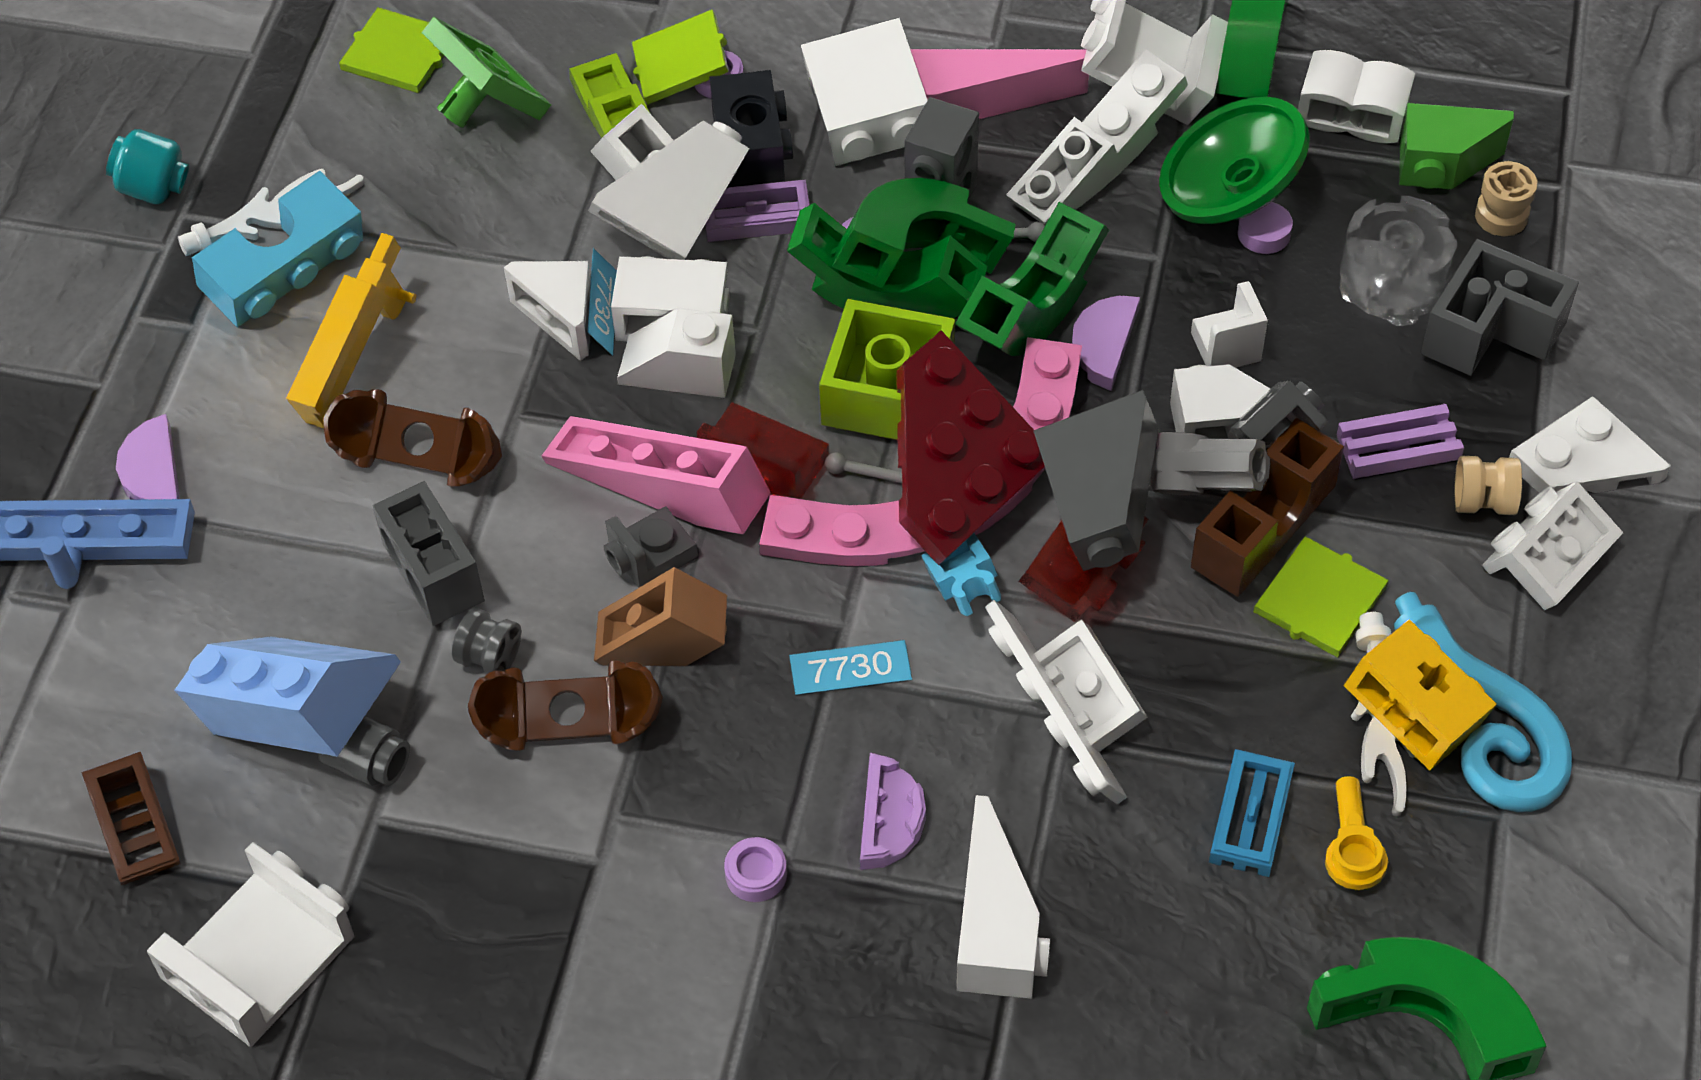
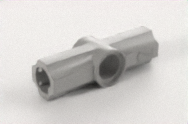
M1181 432L1158 433L1149 489L1161 494L1186 496L1203 495L1204 490L1262 491L1265 480L1269 478L1270 458L1266 452L1265 442L1258 439H1207L1208 437L1204 435Z

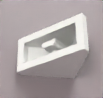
M515 261L506 265L504 273L510 302L581 361L587 357L590 345V334L587 331L591 285L588 261Z

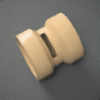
M1498 162L1490 166L1484 174L1481 188L1482 194L1478 198L1475 218L1477 223L1485 231L1493 235L1511 236L1521 232L1527 225L1531 209L1530 204L1534 200L1538 181L1535 174L1528 167L1517 162Z
M1460 456L1458 458L1454 484L1455 508L1458 513H1476L1480 508H1493L1497 514L1516 515L1518 513L1522 491V469L1518 458L1500 457L1495 463L1482 462L1478 456Z

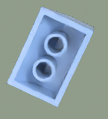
M278 637L207 644L203 651L192 660L188 672L174 691L213 735L338 757L401 661L395 654Z

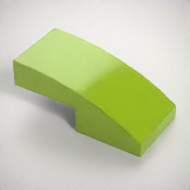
M617 53L569 68L570 81L601 138L640 104L648 110L637 84H631Z

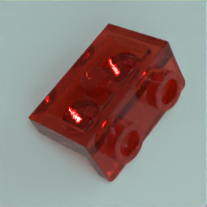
M731 402L715 426L702 423L696 432L697 438L747 446L771 492L770 495L801 499L824 466L825 460L829 455V443Z
M1144 516L1143 527L1149 520L1146 516ZM1060 519L1018 582L1075 622L1089 606L1096 611L1103 607L1118 585L1115 580L1110 578L1118 565L1126 570L1140 553L1146 542L1141 539L1139 552L1123 557L1121 561L1112 566L1095 567L1083 572L1069 544L1062 519Z

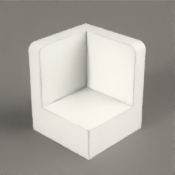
M1250 282L1237 284L1233 310L1192 320L1191 334L1205 365L1230 364L1236 368L1261 361L1268 320Z

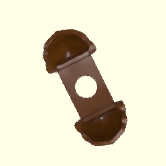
M379 389L369 391L352 390L347 394L337 396L323 418L324 434L328 446L339 457L350 460L361 468H370L376 458L447 473V485L452 487L476 482L491 472L502 458L500 441L493 431L491 424L483 416L470 408H463L461 417L458 419L387 404L386 393ZM416 423H425L431 428L434 435L432 447L422 455L411 454L404 444V436L407 429Z
M617 660L611 661L608 664V676L524 682L521 669L512 667L504 672H489L485 677H481L475 682L468 703V712L473 725L484 739L508 750H525L526 742L606 736H611L612 744H620L641 735L651 725L659 713L663 696L650 670L633 661L627 663ZM574 693L584 701L585 712L577 723L561 725L551 717V704L560 694Z

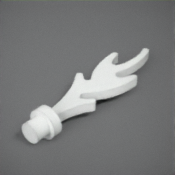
M318 169L300 177L281 190L270 202H267L269 198L268 188H261L256 196L242 209L208 229L205 228L202 222L192 225L191 232L178 236L185 256L202 251L234 228L245 239L257 240L259 238L258 230L248 226L249 224L282 229L278 198L318 171L325 175V170ZM356 175L351 180L336 187L345 196H348L364 185L363 176Z
M1367 612L1359 617L1360 629L1355 633L1356 644L1360 650L1367 651L1368 653L1391 634V629L1384 625L1381 613ZM1358 702L1351 718L1354 721H1358L1366 713L1372 716L1362 745V780L1365 783H1370L1375 775L1376 759L1382 760L1388 769L1393 787L1394 802L1392 815L1399 817L1406 803L1405 769L1395 741L1399 740L1365 706ZM1403 745L1409 756L1414 758L1415 756Z

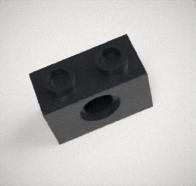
M771 70L710 76L714 122H721L734 129L742 136L740 143L749 148L727 188L784 182V160L793 159L790 128L780 129L779 122L787 121L784 90L774 91Z

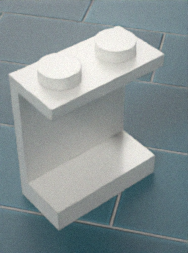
M1126 0L1092 1L1091 11L1096 14L1082 39L1081 47L1087 50L1081 71L1113 87L1145 49L1185 75L1188 83L1187 88L1167 109L1165 114L1188 125L1214 97L1228 22L1212 14L1193 37H1190L1126 4Z
M900 18L801 45L809 83L819 104L835 166L905 147L904 141L928 100Z
M254 842L244 850L254 874L184 946L164 932L147 950L154 967L163 981L249 1047H252L355 937L346 914L349 906L334 889L326 884H321L318 888L314 887L302 878L304 876L302 870L290 857L281 851H276L271 855Z

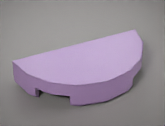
M1119 295L1098 300L1082 311L1073 327L1072 344L1082 345L1079 366L1088 373V380L1112 391L1139 310L1140 297Z
M166 414L142 423L128 434L118 450L116 471L126 496L131 500L180 499L171 427Z
M870 753L860 870L883 868L904 858L920 840L926 821V807L921 785L916 783L910 774L899 767V762L893 758Z

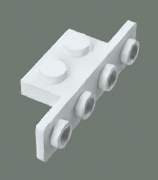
M993 600L985 606L995 623L988 629L989 633L1007 657H1011L1014 654L1023 669L1016 673V676L1027 694L1036 703L1042 699L1051 715L1044 719V722L1050 733L1064 749L1069 746L1073 749L1080 761L1073 766L1077 777L1091 795L1095 796L1101 792L1114 803L1119 804L1127 796L1100 754V751L1148 718L1091 627L1082 619L1036 651L1015 616Z

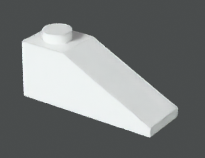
M976 795L957 961L956 991L1032 999L1034 976L1047 977L1050 938L1038 937L1040 913L989 797Z

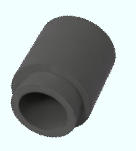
M364 716L338 757L319 754V760L321 763L369 785L375 786L382 783L390 786L398 780L406 767L410 754V744L401 739L399 731Z

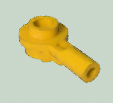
M1351 776L1342 777L1336 781L1340 829H1338L1337 838L1327 848L1325 866L1329 876L1337 884L1345 888L1354 890L1372 888L1380 883L1385 876L1388 857L1385 848L1374 835V830L1365 826L1359 779Z

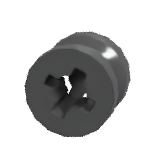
M476 607L470 609L459 624L452 645L453 661L466 667L474 663L481 665L486 674L492 671L504 672L511 667L517 655L522 633L520 624L508 619L497 622L491 620L489 613Z

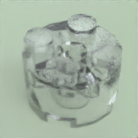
M1401 196L1400 203H1384L1376 206L1375 199L1363 205L1354 213L1347 229L1340 265L1339 288L1342 297L1354 303L1368 314L1388 319L1393 325H1413L1417 321L1418 316L1425 315L1433 309L1449 282L1457 249V239L1454 240V235L1448 228L1450 220L1448 216L1430 202L1412 196Z

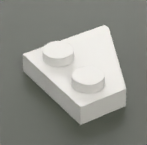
M1593 396L1511 450L1509 457L1520 460L1522 478L1538 493L1550 486L1557 492L1577 481L1586 491L1593 493L1616 490L1620 481L1646 477L1649 484H1657L1666 479L1671 467Z

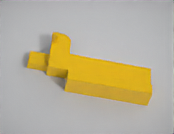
M381 233L370 258H365L356 278L344 274L286 399L306 423L324 428L323 418L333 400L343 394L380 313L383 317L394 320L401 313L405 302L414 304L417 295L403 290L391 272V268L401 249L394 236Z

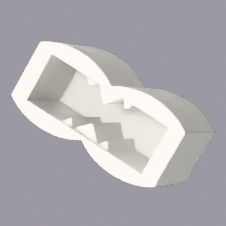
M1314 51L1300 95L1298 111L1303 116L1307 126L1325 132L1348 131L1350 134L1363 140L1376 143H1396L1399 140L1415 73L1404 66L1392 62H1363L1357 57L1340 51Z

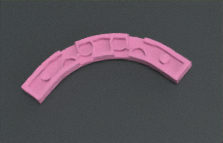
M1027 337L1021 379L1013 408L1034 430L1070 417L1082 345ZM1045 467L974 532L975 535L985 531L1009 514L1032 491L1034 482L1045 470ZM770 495L759 544L760 555L838 566L888 564V559L904 557L925 551L899 523V500L872 505H841Z

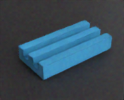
M1235 749L1209 863L1221 866L1222 860L1234 863L1233 869L1245 871L1246 866L1258 868V875L1270 876L1294 762ZM1244 767H1249L1256 770L1238 846L1226 844L1243 769ZM1270 772L1279 774L1263 850L1259 852L1251 850L1250 847L1267 773Z

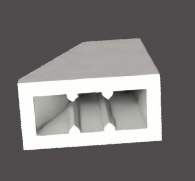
M702 121L598 192L588 211L664 257L685 260L749 148L740 143L742 136L731 127L717 121L714 122L713 126Z

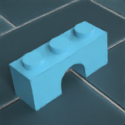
M318 171L278 198L281 228L289 235L287 240L271 247L257 246L245 239L234 228L192 257L196 285L237 328L251 318H260L268 313L278 299L294 288L301 289L307 286L316 277L318 271L336 259L342 260L347 258L363 241L361 211L321 171Z

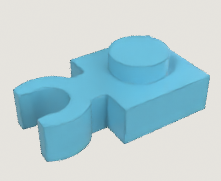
M975 533L939 565L928 553L921 555L929 575L944 600L946 601L954 597L959 611L963 615L969 616L973 614L970 602L977 596L988 595L992 601L998 602L1001 600V593L994 578L998 575L990 556Z

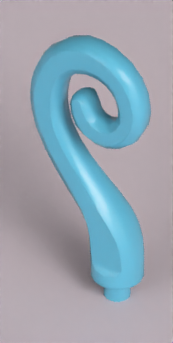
M1415 592L1405 593L1398 597L1395 605L1401 616L1394 623V629L1397 630L1410 619L1424 634L1431 636L1439 644L1441 650L1459 668L1480 683L1485 693L1497 703L1496 708L1509 714L1526 729L1537 747L1540 757V768L1534 776L1520 781L1503 778L1490 767L1487 761L1488 753L1491 751H1501L1511 761L1521 763L1530 755V744L1525 736L1513 726L1503 723L1481 725L1467 737L1461 748V768L1469 786L1487 803L1500 809L1514 812H1532L1547 807L1561 795L1570 780L1572 771L1570 742L1557 715L1529 688L1465 651L1452 636L1437 607L1429 604L1422 605Z

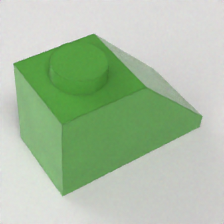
M1407 103L1400 136L1399 185L1424 188H1455L1505 154L1514 119L1513 111Z

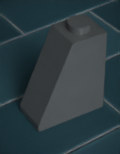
M1143 390L1034 430L1069 544L1083 572L1095 567L1112 566L1121 561L1123 557L1139 552L1158 435V426Z

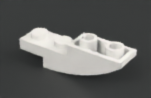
M1145 49L1083 122L1074 117L1006 194L1008 200L1044 225L1048 222L1058 202L1075 210L1082 206L1118 176L1158 134L1155 123L1187 88L1188 83L1185 75Z

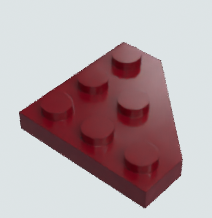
M942 330L908 358L896 371L897 393H901V421L897 424L898 468H902V498L899 500V523L938 565L1045 467L1034 429Z

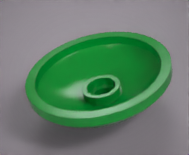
M1273 97L1242 99L1212 111L1186 130L1167 154L1159 177L1162 198L1175 215L1193 223H1226L1257 212L1286 190L1304 163L1309 149L1310 134L1303 116L1289 102Z

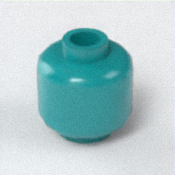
M134 129L125 138L121 136L116 138L108 157L106 175L113 178V186L119 193L159 205L169 197L171 191L178 194L182 192L187 180L189 164L181 162V147L174 140L141 129Z

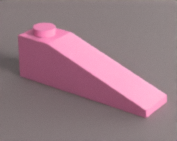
M910 49L927 100L929 97L977 111L979 112V119L1088 93L1089 75L1081 71L1086 50Z
M570 416L541 455L546 464L658 510L666 506L673 516L694 525L742 535L771 494L747 446Z

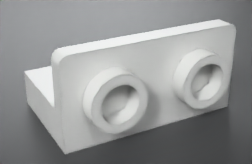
M1578 481L1557 492L1550 486L1537 494L1524 508L1529 516L1521 524L1514 522L1494 538L1491 545L1496 551L1482 564L1489 574L1506 567L1544 610L1557 605L1623 534L1621 529Z

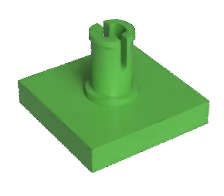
M433 17L422 31V34L463 73V76L444 101L437 106V109L457 126L465 127L468 119L487 95L539 121L550 108L551 104L493 47L436 17Z

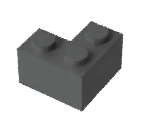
M1476 239L1430 312L1421 354L1470 376L1493 339L1545 360L1567 323L1579 281Z

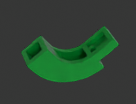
M1232 0L1215 93L1243 98L1269 97L1279 37L1288 0Z
M927 178L898 179L875 188L864 198L838 244L832 267L883 288L904 249L925 248L951 235L988 266L986 272L991 274L1014 238L1016 224L968 204L969 189L945 181Z
M1058 202L1032 250L1019 269L1001 284H997L982 276L955 325L1010 356L1025 354L1027 337L1045 340L1073 307L1088 283L1083 276L1107 236L1109 229L1104 224Z
M815 203L800 210L787 248L788 253L816 274L811 290L844 309L847 299L955 318L960 316L982 276L985 277L988 267L950 235L923 249L903 252L883 288H880L832 267L838 244L847 229Z
M1391 937L1365 941L1358 968L1354 969L1351 965H1342L1324 972L1318 979L1314 980L1307 1005V1010L1315 1030L1384 1012H1402L1421 1017L1441 1029L1453 1042L1470 1080H1511L1533 1074L1547 1047L1529 1008L1515 989L1500 974L1465 951L1432 940Z

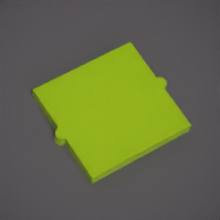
M377 7L364 28L354 33V42L339 62V65L343 71L419 93L435 68L438 69L443 66L442 58L444 54L422 34V31L429 22Z
M712 9L632 42L637 67L633 69V73L640 80L643 98L647 105L708 81L710 76H720L729 72L723 48L727 45V40L719 31L717 18Z
M1305 536L1254 606V613L1289 631L1292 639L1298 640L1302 638L1338 658L1359 628V617L1364 613L1370 612L1386 589L1389 580L1353 562L1350 554L1344 553L1340 555Z

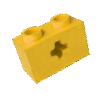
M1410 619L1368 652L1343 685L1429 771L1460 746L1473 731L1479 728L1497 705L1485 693L1477 680L1468 676L1441 650L1439 644L1431 636L1424 634Z

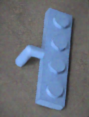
M190 499L0 501V561L46 560L56 584L63 589H69L78 582L82 560L188 559L195 511Z

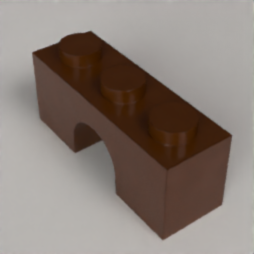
M1295 418L1290 426L1266 450L1270 458L1269 478L1265 480L1262 491L1247 492L1243 498L1229 491L1196 528L1191 568L1236 597H1239L1336 487L1344 446L1300 419Z

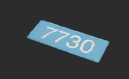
M593 248L587 332L613 356L614 326L611 303L617 270Z
M905 640L789 655L795 695L912 680Z

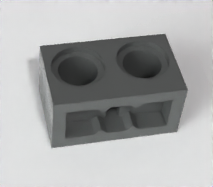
M929 97L904 141L905 178H927L969 189V200L977 185L979 112Z
M425 481L372 505L383 545L432 626L485 601L477 564Z

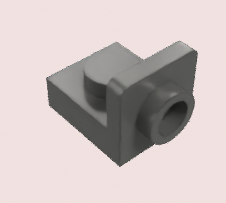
M1288 380L1277 382L1230 430L1238 439H1258L1264 441L1265 445H1269L1292 423L1286 417L1290 412L1296 418L1316 430H1321L1328 423V420L1319 412L1324 407V404L1317 394L1301 381L1295 386Z
M666 506L627 528L616 515L605 521L608 543L603 546L605 555L613 569L619 575L627 573L638 588L673 567L678 569L698 557L697 544Z

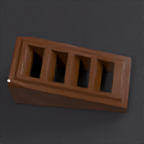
M141 752L81 772L121 886L181 864ZM139 783L141 791L106 803L104 795ZM146 802L147 811L113 823L112 814ZM153 822L155 831L120 843L119 834ZM160 842L163 853L130 865L127 864L124 855Z

